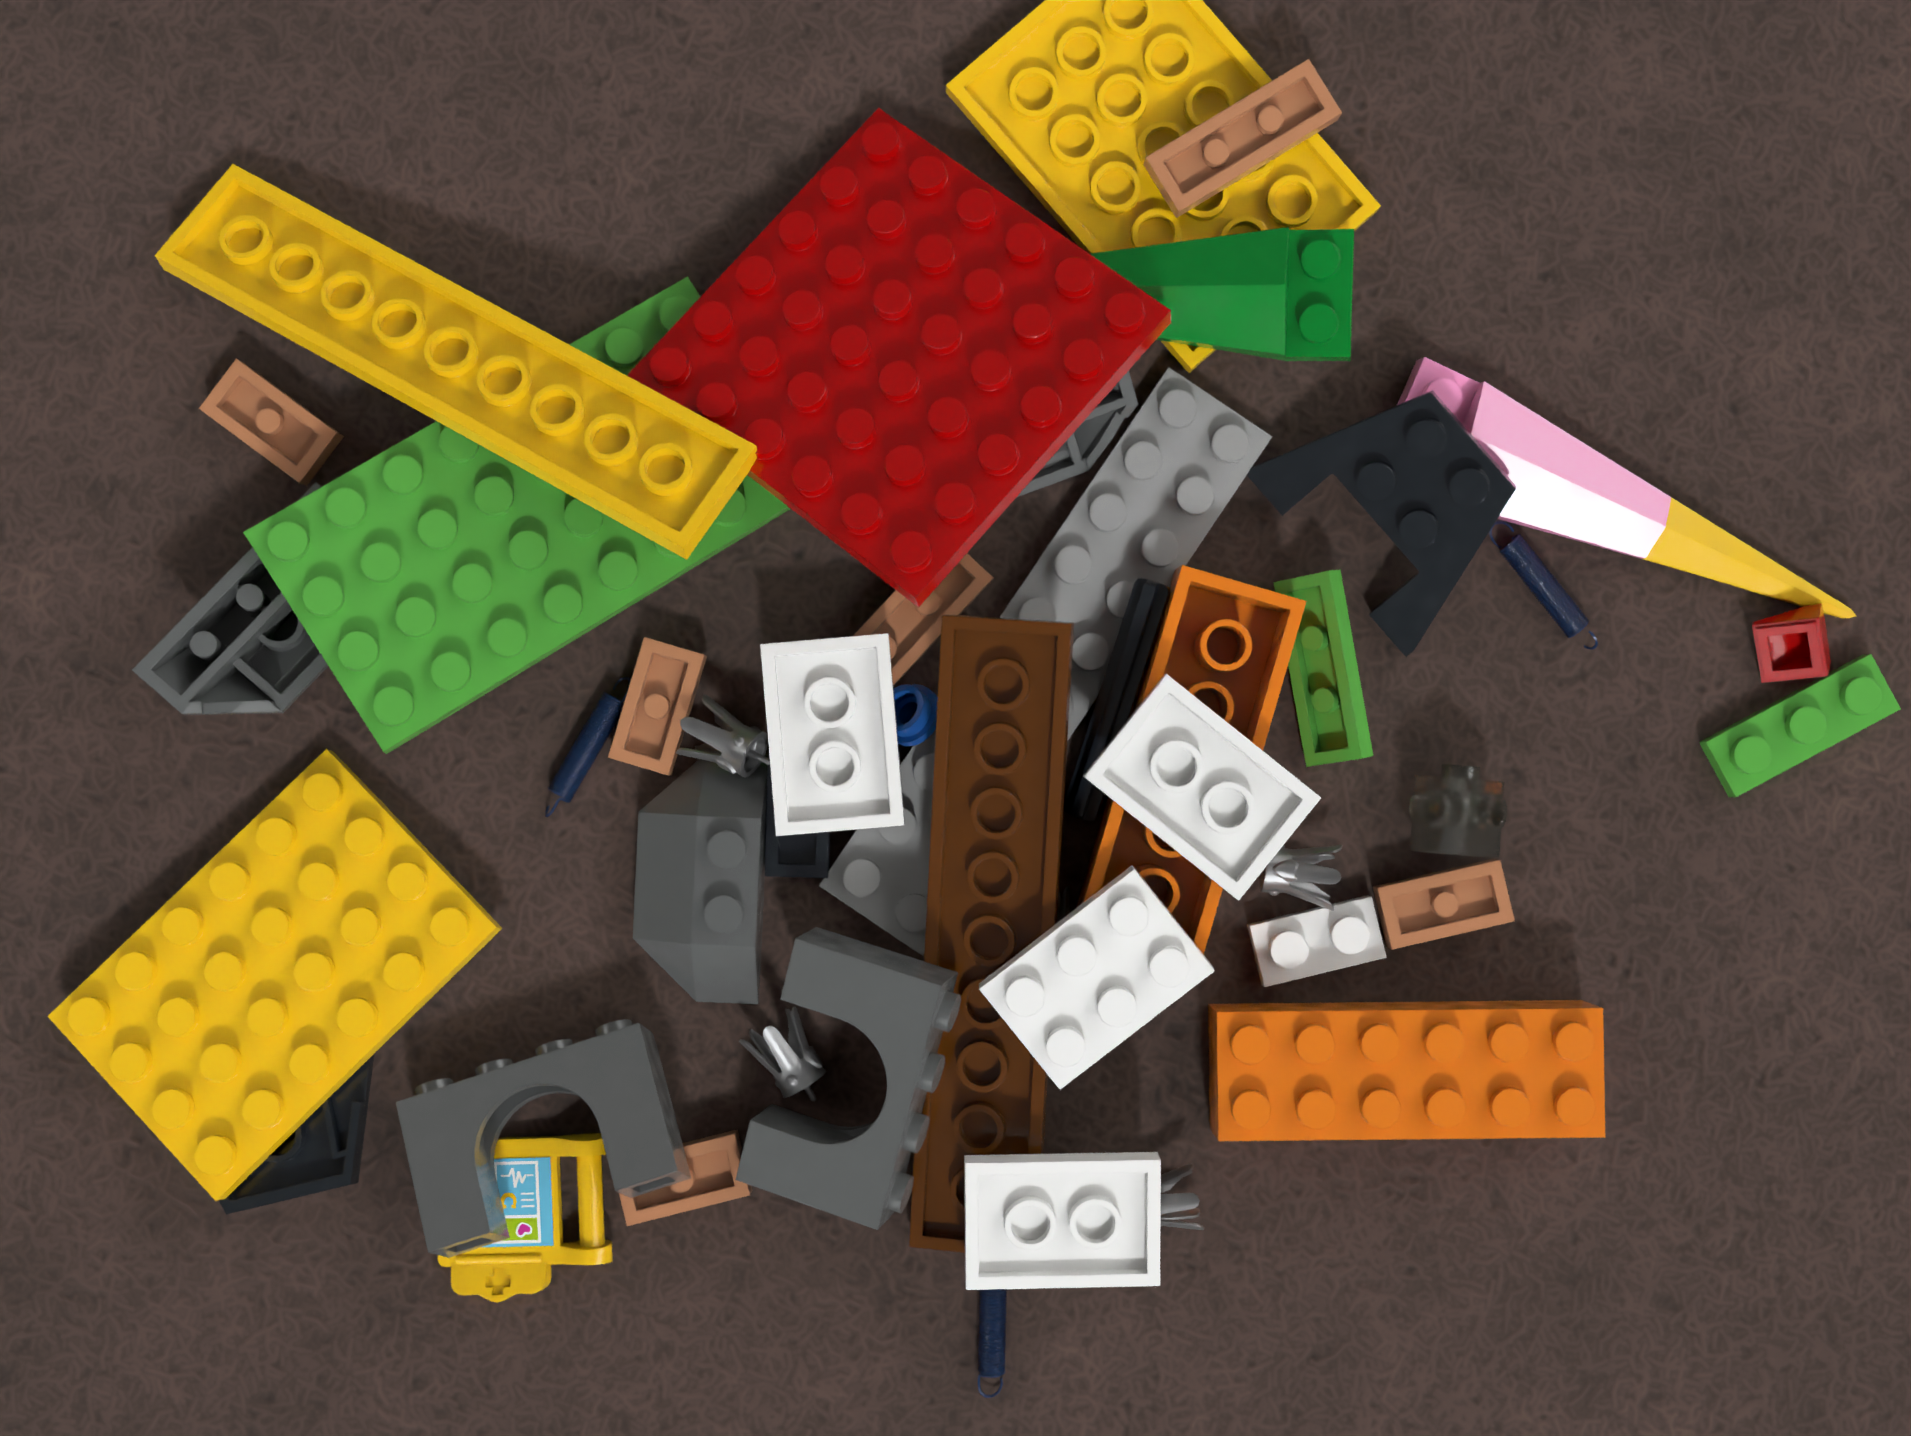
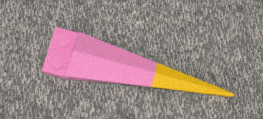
M1426 357L1416 360L1397 405L1432 390L1517 486L1498 519L1661 564L1801 607L1822 604L1825 614L1842 619L1856 616L1851 608L1485 381L1479 383Z

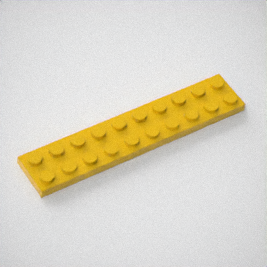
M235 164L229 167L154 255L163 270L686 560L747 476L757 459L755 454L757 446Z

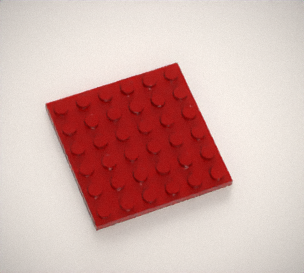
M878 108L627 376L757 446L755 453L757 459L747 475L919 608L1170 325L1171 310Z

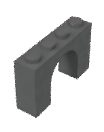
M818 927L795 938L780 1000L841 1019L862 1031L874 1044L882 1058L887 1078L886 1098L883 1108L875 1121L854 1127L829 1124L771 1104L750 1120L735 1180L876 1230L894 1212L902 1213L908 1203L914 1183V1176L906 1174L911 1152L917 1154L921 1149L929 1126V1116L921 1114L927 1092L934 1093L945 1065V1056L937 1053L943 1031H951L960 1008L961 995L953 993L958 972Z
M629 1019L609 1022L595 1030L596 1037L573 1044L571 1039L551 1041L535 1049V1057L513 1063L512 1059L490 1061L478 1066L475 1069L476 1076L455 1083L450 1078L432 1080L415 1088L416 1096L397 1101L398 1116L428 1253L450 1258L510 1238L494 1169L496 1144L503 1127L519 1108L533 1099L548 1094L565 1093L581 1097L591 1108L600 1128L616 1192L633 1198L691 1179L653 1033L640 1023L633 1024L632 1020Z

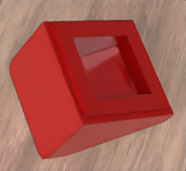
M1822 604L1807 605L1752 623L1762 683L1828 676L1831 659Z

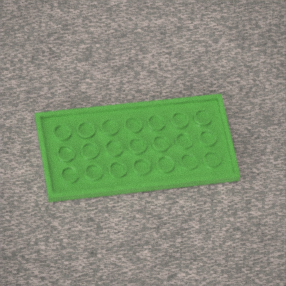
M687 276L569 345L627 375L700 298V295ZM435 421L243 533L382 751L388 754L791 508L747 475L686 560Z

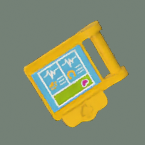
M601 1133L498 1138L494 1155V1169L510 1238L450 1258L438 1255V1262L441 1266L451 1267V1287L455 1293L463 1296L480 1295L491 1302L498 1303L516 1294H534L548 1287L552 1277L551 1265H598L613 1261L612 1241L605 1240L602 1155H606ZM564 1156L576 1157L580 1241L563 1243L560 1157Z

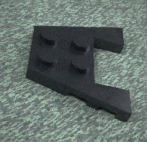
M1433 390L1332 434L1299 446L1287 453L1261 462L1252 467L1247 474L1250 480L1282 516L1329 475L1334 474L1417 568L1419 572L1382 601L1369 614L1405 657L1410 655L1417 647L1517 488L1515 483Z
M374 1054L226 1199L219 1200L226 1215L359 1182Z

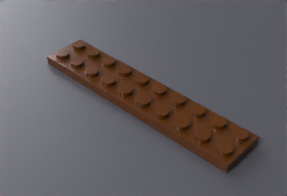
M942 615L924 962L958 972L953 993L961 995V1003L951 1031H943L937 1053L945 1056L943 1073L934 1093L927 1092L921 1113L929 1116V1126L921 1149L917 1154L914 1153V1183L912 1187L909 1247L965 1253L964 1155L1043 1154L1048 1074L979 990V983L1057 923L1074 622Z

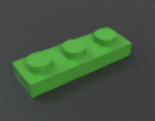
M1329 570L1274 582L1275 592L1307 601L1288 663L1306 767L1373 756L1341 570Z
M1865 654L1829 672L1828 676L1814 680L1699 743L1728 797H1738L1897 712L1901 708L1872 654Z

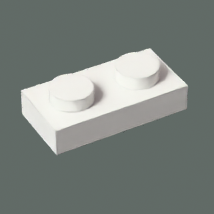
M1367 895L1334 903V911L1324 907H1317L1247 924L1262 986L1268 987L1387 958L1372 896Z

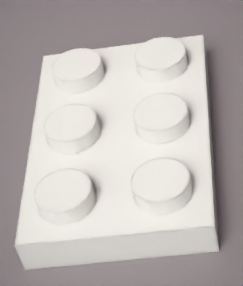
M889 634L760 644L776 836L905 825Z
M1164 674L1083 775V777L1238 901L1321 799L1319 795L1168 674Z
M1131 865L980 982L979 990L1056 1086L1062 1089L1215 970L1134 866Z
M1158 1152L964 1155L966 1290L1160 1286L1161 1159Z

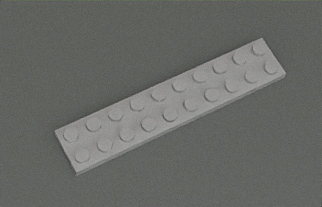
M1169 367L1000 616V618L1074 622L1067 741L1099 695L1135 581L1138 578H1147L1165 584L1170 588L1175 569L1181 565L1186 566L1272 438L1271 435ZM936 730L927 740L914 745L900 765L905 825L857 829L830 868L829 877L824 878L819 885L922 956L925 951Z

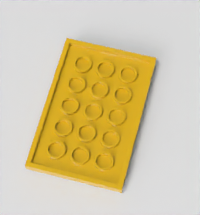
M1045 0L946 84V94L1075 243L1089 254L1289 227V230L1354 229L1355 231L1381 207L1324 139L1316 133L1177 218L1174 216L1144 167L1145 158L1272 81L1203 0ZM1161 341L1188 373L1217 350Z
M326 749L47 1017L215 1201L226 1199L462 969L502 927L333 751Z

